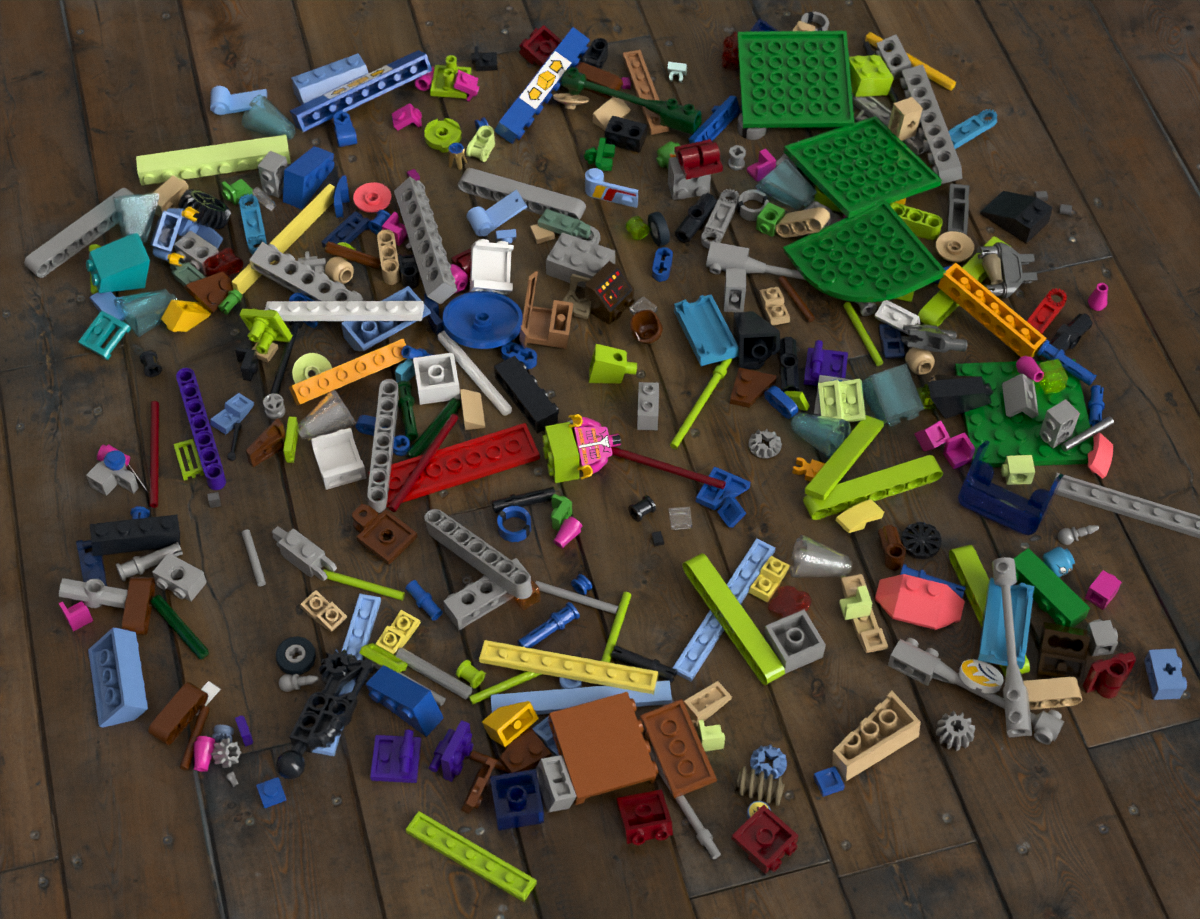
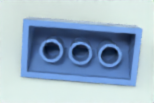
M355 54L294 76L291 79L294 94L300 104L303 105L369 74L360 55Z
M407 286L382 301L421 300ZM425 304L422 318L431 314V311ZM344 321L341 324L344 339L355 351H365L417 321Z
M113 627L88 649L99 727L136 720L148 709L136 632Z

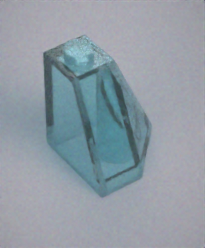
M787 158L755 186L757 190L796 210L802 206L806 208L814 201L812 197L817 193Z
M159 193L113 197L122 238L138 233L142 243L147 242L159 200Z
M166 289L117 297L114 299L115 309L137 336L140 337L163 322L161 318L170 301L177 300L174 294H169Z

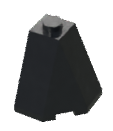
M754 311L733 312L734 338L739 347L738 366L749 370L760 369L771 355H775L780 350V331Z
M933 375L931 380L928 381L931 400L945 419L992 403L990 397L993 394L991 385L986 383L982 376Z

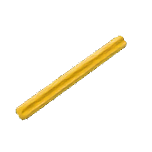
M869 32L865 38L866 42H869L876 48V43L884 40L872 32ZM906 53L912 67L923 64L929 79L949 91L955 87L956 81Z

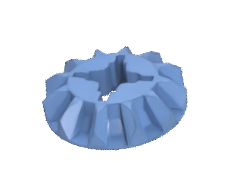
M771 744L764 747L761 745L759 749L754 750L751 756V768L755 769L757 776L761 771H764V779H767L770 773L773 774V779H777L786 770V754H783L780 748L772 747ZM765 755L770 760L774 759L772 763L773 767H771L768 763L764 764Z

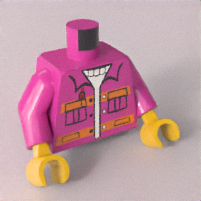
M579 414L569 415L568 418L573 420V424H570L569 427L572 428L579 453V467L577 470L583 471V477L580 478L585 479L597 473L608 462V457L612 456L611 447L620 446L621 439L618 433L609 435L607 427H602L595 420L581 417Z

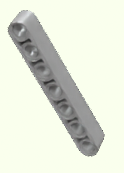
M467 168L458 183L461 191L495 202H499L517 189L527 205L524 210L540 215L546 209L580 220L586 209V204L580 199L473 168Z
M127 188L118 190L29 254L24 261V265L37 277L42 278L137 210L141 203L140 199Z
M392 379L382 381L379 387L367 492L368 505L378 513L386 509L388 502L399 400L398 384Z
M432 509L425 514L426 526L431 537L514 597L526 599L531 596L533 590L529 573L441 510Z

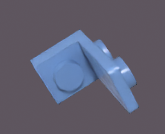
M186 217L182 218L178 230L180 236H184L191 230L216 248H219L223 238L214 229L200 225L197 222H192Z

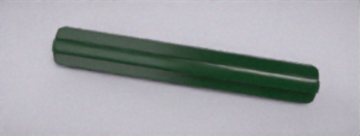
M452 398L408 450L407 457L409 459L420 456L441 431L451 414H455L461 407L459 400Z
M156 595L151 599L152 606L194 654L201 660L207 657L209 651L162 596Z

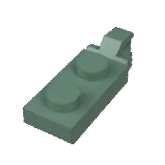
M546 209L538 220L539 227L558 234L563 232L586 239L591 234L590 225Z
M179 261V264L182 265L181 267L170 264L172 275L183 286L206 278L189 262L182 264Z

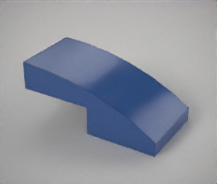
M346 175L341 177L335 189L334 207L336 218L344 217L342 203L350 202Z

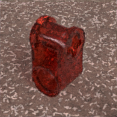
M226 248L205 260L206 276L209 277L220 272H224L229 276L238 272L243 267L244 262L241 258H237L234 255V251L231 248Z

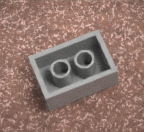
M562 232L546 259V275L569 283L572 274L592 278L609 261L615 264V250ZM579 281L577 286L585 288L586 283Z

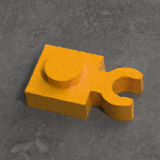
M797 457L796 464L801 467L793 466L792 473L796 475L805 474V480L811 482L825 463L812 459L809 464L805 459Z

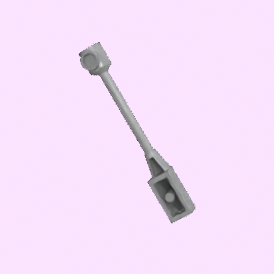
M711 241L706 267L713 274H720L721 270L726 271V268L746 269V273L766 272L805 280L797 270L766 265V263L750 258L749 248Z
M1007 557L993 560L992 564L994 584L1000 586L1002 590L1008 666L1005 687L1003 688L1006 730L1009 737L1032 736L1028 690L1024 686L1016 657L1010 586L1017 582L1015 560Z
M907 638L906 641L900 639L890 655L889 667L926 686L929 685L932 678L951 684L955 683L1005 709L1004 698L994 693L981 692L982 689L976 688V690L971 689L963 683L958 673L938 658L939 653L935 649L927 648L924 651L918 648L919 643L913 638ZM1049 710L1048 713L1043 711L1037 715L1030 712L1035 739L1047 745L1052 741L1055 742L1065 722L1061 720L1062 715L1056 710Z

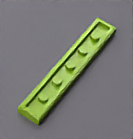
M865 415L866 420H861L807 485L805 494L824 501L884 427V421Z
M420 811L417 812L405 829L409 835L522 902L526 900L537 883L536 879Z

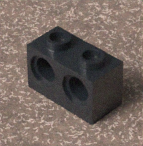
M612 115L605 129L606 144L640 153L647 138V124Z

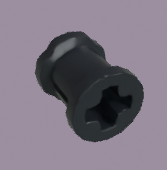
M145 351L140 355L139 358L141 363L144 364L146 376L155 377L162 372V366L157 361L158 357L155 351Z
M645 495L635 505H629L628 510L632 518L640 522L643 516L656 511V505L648 495Z

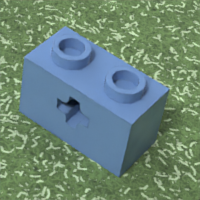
M1176 649L1149 650L1144 663L1153 700L1180 699L1187 688V681L1185 677H1182V661L1177 656Z

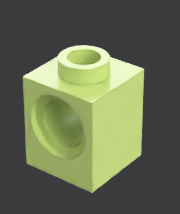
M1032 455L1006 457L1005 464L1001 466L1002 477H1005L1007 485L1032 484L1035 475Z

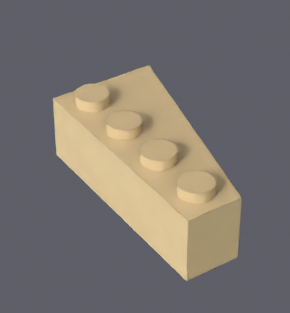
M891 691L887 698L874 708L872 714L868 718H864L860 722V726L854 732L852 731L833 750L832 766H835L844 780L848 781L918 738L920 731L919 719Z

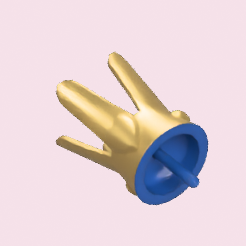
M460 143L451 144L449 146V168L452 167L455 158L457 167L461 170L462 157L465 163H468L464 155V147Z

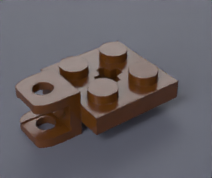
M361 504L352 513L353 527L360 533L357 536V541L387 565H390L418 537L417 532L387 509L378 516V512L372 507ZM391 534L392 536L390 540H384L383 535L388 536Z

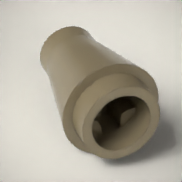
M989 254L983 257L981 265L991 284L1001 283L1003 281L1001 259L997 254Z

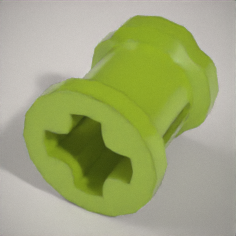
M465 660L456 671V676L464 678L473 689L482 683L486 674L484 671H479L473 667L469 660Z

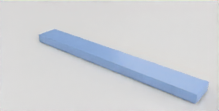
M757 538L727 583V586L740 604H742L749 593L750 586L760 575L761 568L775 552V547ZM711 610L673 666V669H677V675L692 682L724 632V629Z
M359 593L342 651L345 649L348 654L354 655L357 660H364V656L359 654L362 646L369 643L380 607L381 597ZM357 677L343 686L339 696L352 692ZM339 711L336 715H341L345 711ZM336 736L334 738L335 741L332 744L328 743L326 748L317 747L312 752L334 756L340 736Z
M658 681L654 694L610 686L495 694L491 695V707L493 713L499 707L529 701L536 714L540 715L628 692L630 699H634L636 707L672 703L670 681Z

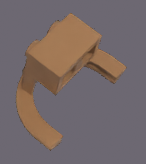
M535 271L529 276L519 341L524 349H526L527 343L566 349L573 303L554 300L552 309L533 306L538 271Z

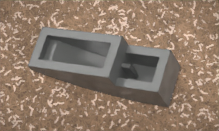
M950 184L947 232L956 231L967 235L969 185Z

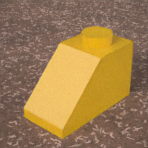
M171 300L161 320L172 332H187L207 319L210 313L199 302Z
M525 701L497 708L482 721V724L492 740L506 747L539 718L531 702Z

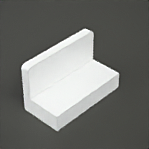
M888 300L882 302L875 314L876 319L909 335L908 331L903 330V325H920V317Z

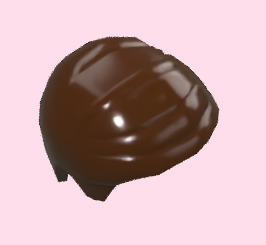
M643 310L635 313L631 318L630 327L634 339L642 344H651L660 338L663 327L653 311Z

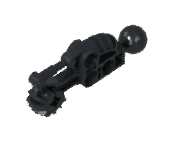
M336 648L334 654L331 655L327 652L326 658L321 659L319 672L322 675V681L326 685L322 692H315L308 698L290 735L291 750L281 753L277 758L276 769L279 775L291 780L300 777L305 769L304 752L312 753L313 749L317 747L324 749L328 743L332 744L335 741L334 738L336 736H340L342 733L341 729H344L351 722L352 714L358 703L357 695L361 687L364 685L368 675L374 670L371 660H357L354 655L348 654L345 649L339 653ZM357 677L352 692L339 696L343 686ZM323 704L321 708H315L317 705ZM339 711H345L341 715H336ZM308 724H314L312 727H306Z

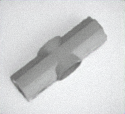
M64 578L61 581L59 597L84 601L85 605L90 608L108 605L125 609L128 590L105 586L99 579H90L87 582Z

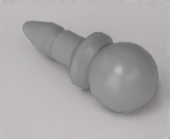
M1089 525L1078 530L1075 527H1072V529H1061L1058 533V540L1064 545H1069L1074 540L1079 541V536L1082 537L1094 533L1099 529V526Z
M285 674L279 679V687L284 692H290L294 689H300L302 685L313 684L319 678L312 675L300 677L298 674L293 676Z

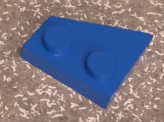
M714 467L709 477L725 481V488L720 489L704 484L696 497V502L716 510L724 505L730 497L735 498L748 490L751 482Z

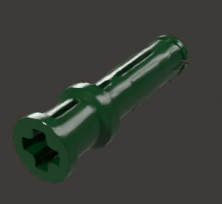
M401 381L397 383L398 407L401 408L405 436L411 441L418 438L413 411L415 400L411 394L412 384L408 381Z

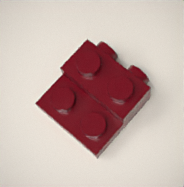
M543 25L539 30L537 28L534 29L528 40L525 38L521 42L519 54L529 63L533 64L536 62L542 67L562 40Z
M662 789L617 798V806L627 844L641 845L646 840L655 838L663 841L670 835H673L672 820Z
M763 805L732 835L731 839L749 855L748 859L766 874L769 870L775 872L782 864L780 859L785 854L791 856L796 851L799 835Z

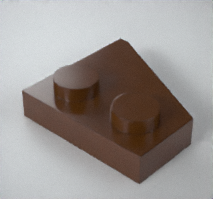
M220 272L188 283L183 288L212 314L228 296V292L233 290L232 280L224 272Z
M739 367L730 397V404L750 408L771 384L774 385L776 383L777 375Z
M279 418L246 449L248 461L252 467L284 449L286 435L283 423Z

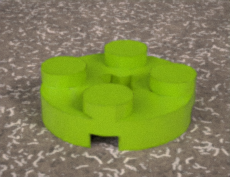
M444 118V121L432 120L425 127L426 144L433 149L440 150L442 153L449 152V146L453 143H459L462 139L459 124L449 118Z

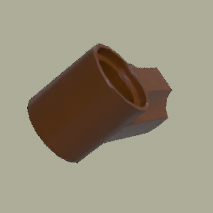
M886 525L878 530L885 555V565L891 570H899L903 567L906 549L901 543L897 527Z

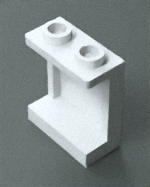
M486 239L475 241L471 246L470 292L487 291L509 295L513 291V283H510L511 252L514 249V245H508V242L505 241L489 243V240Z
M351 428L341 429L337 432L320 435L311 439L313 452L326 490L366 479L365 467L360 459Z

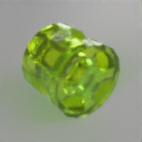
M640 216L632 217L625 225L626 230L631 233L634 240L643 239L649 232V227L643 223V219Z

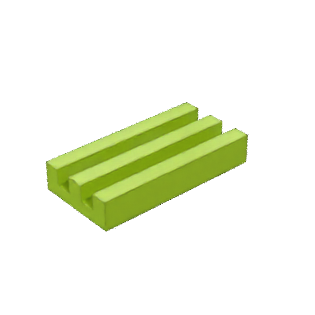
M297 417L288 418L283 449L287 463H294L299 432Z
M194 438L173 444L184 481L188 480L190 476L195 478L197 474H200V476L204 475ZM188 445L192 446V450L198 466L197 469L193 468V464L187 448ZM181 447L184 449L190 471H185L179 450Z
M373 643L362 646L359 654L381 666L384 665L397 673L402 672V670L405 671L408 663Z

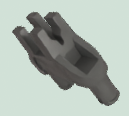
M997 242L993 246H979L977 248V253H981L977 255L979 259L989 254H997L1001 259L1003 281L995 285H984L995 296L1007 299L1021 284H1029L1037 280L1036 272H1022V265H1028L1029 262L1035 261L1034 254H1019L1012 247L1001 242Z
M903 325V330L908 331L907 333L911 336H901V341L906 342L905 345L909 347L946 353L948 350L964 352L967 350V340L956 339V331L942 330L936 325Z

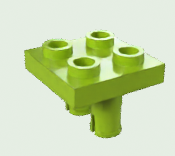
M453 55L447 56L446 66L435 65L430 89L431 96L467 99L468 93L453 88L457 71L460 70L471 75V67H458L456 57Z
M241 310L240 317L250 331L247 336L251 341L258 342L256 346L258 353L267 354L273 341H291L293 335L278 311Z

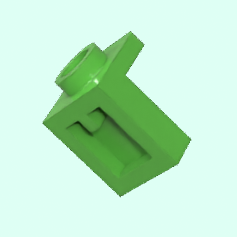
M242 179L231 185L225 181L221 183L223 197L227 201L230 200L234 205L239 203V199L242 196L253 194L252 188Z
M553 494L551 497L552 508H554L551 514L552 527L559 531L564 519H568L572 515V501L565 496Z

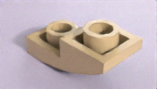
M779 287L760 290L762 304L771 325L789 323L790 315L784 305V297Z
M317 590L300 604L302 610L330 632L347 618L346 614L333 602L329 603Z

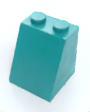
M134 233L90 251L89 260H86V268L88 272H91L92 283L97 287L99 293L141 289L146 286L150 259L139 234Z

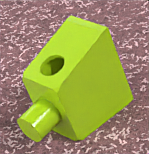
M600 344L595 345L589 366V383L620 384L624 374L636 375L637 363L627 362V352L625 350Z

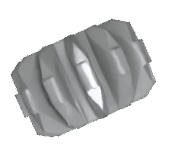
M955 711L951 712L950 716L945 713L942 716V720H939L936 725L938 728L936 736L940 737V744L947 743V749L954 746L956 751L960 750L961 746L966 749L969 742L974 739L975 726L971 725V718L964 719V713L957 716Z

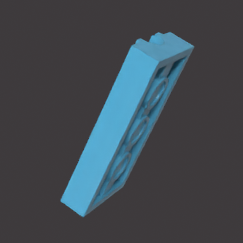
M712 294L707 296L701 295L694 303H688L685 299L674 304V313L700 366L739 357V347Z
M990 578L978 660L1008 666L1002 590L1000 586L994 584V578ZM1020 583L1019 585L1010 586L1017 665L1019 669H1023L1034 586Z

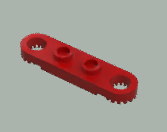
M1051 289L1027 322L1043 335L1067 301L1066 293L1061 289ZM1057 295L1062 301L1056 303L1052 301L1051 297Z

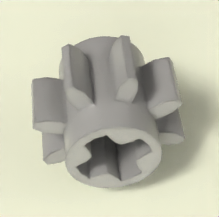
M227 738L222 739L221 742L214 743L215 748L211 755H213L215 764H222L223 768H228L232 764L238 763V758L241 754L237 745L238 742L230 743V739Z

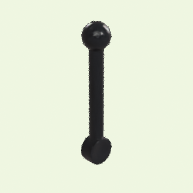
M240 423L234 424L235 432L231 452L227 455L230 461L236 459L237 438L239 430L242 428Z

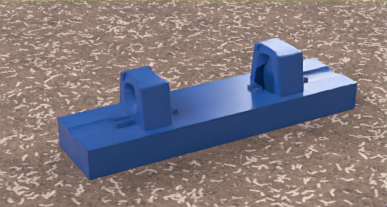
M730 96L721 106H715L712 109L713 114L689 138L690 144L709 139L713 141L741 112L737 96Z

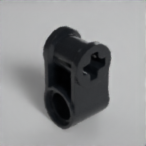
M603 38L593 40L588 51L584 54L582 62L602 69L608 59V42Z
M398 254L402 285L404 288L409 286L411 289H414L419 285V269L414 255L402 256V254Z

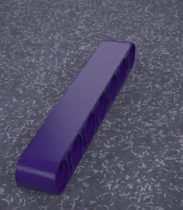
M182 368L177 372L176 378L207 485L212 490H220L225 486L226 478L195 373L191 368Z

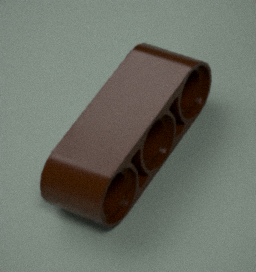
M579 62L575 66L579 73L586 75V81L617 91L623 86V81L617 75L584 62ZM584 88L585 90L600 95L602 97L608 99L612 98V96Z
M154 577L130 578L122 620L123 630L136 632V635H147L152 611L151 599L154 598L155 594Z
M190 682L185 683L153 720L148 730L149 734L166 745L172 744L200 711L201 706L206 704L208 693Z

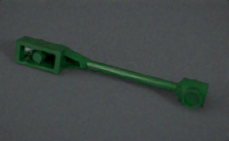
M575 67L567 69L563 74L562 87L567 88L568 93L571 95H577L586 88L643 106L660 116V125L691 135L698 130L702 123L701 111L694 109L692 104L680 105L673 98L666 101L646 100L586 81V75L579 73Z

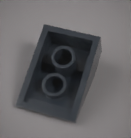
M1002 191L980 214L1027 244L1049 223L1053 207L1037 197Z

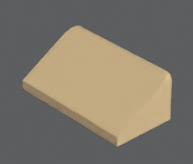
M612 97L593 113V123L605 130L612 115L623 118L631 112V109L623 100Z
M460 389L465 430L485 428L481 393Z

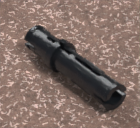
M550 487L520 495L511 494L507 498L492 500L493 511L496 514L509 506L524 507L551 501L553 494H556L555 489Z
M618 645L614 647L615 651H612V659L633 667L658 671V677L671 683L674 681L673 677L677 675V669L663 665L657 659L651 660Z

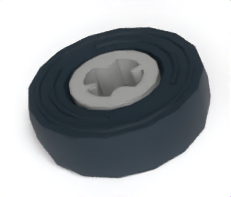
M659 211L649 214L648 227L653 241L659 247L668 244L670 234L664 216Z
M289 637L282 641L276 651V662L279 668L290 675H302L308 672L314 666L316 660L314 646L304 637ZM295 653H299L297 659H293L292 657L295 655Z

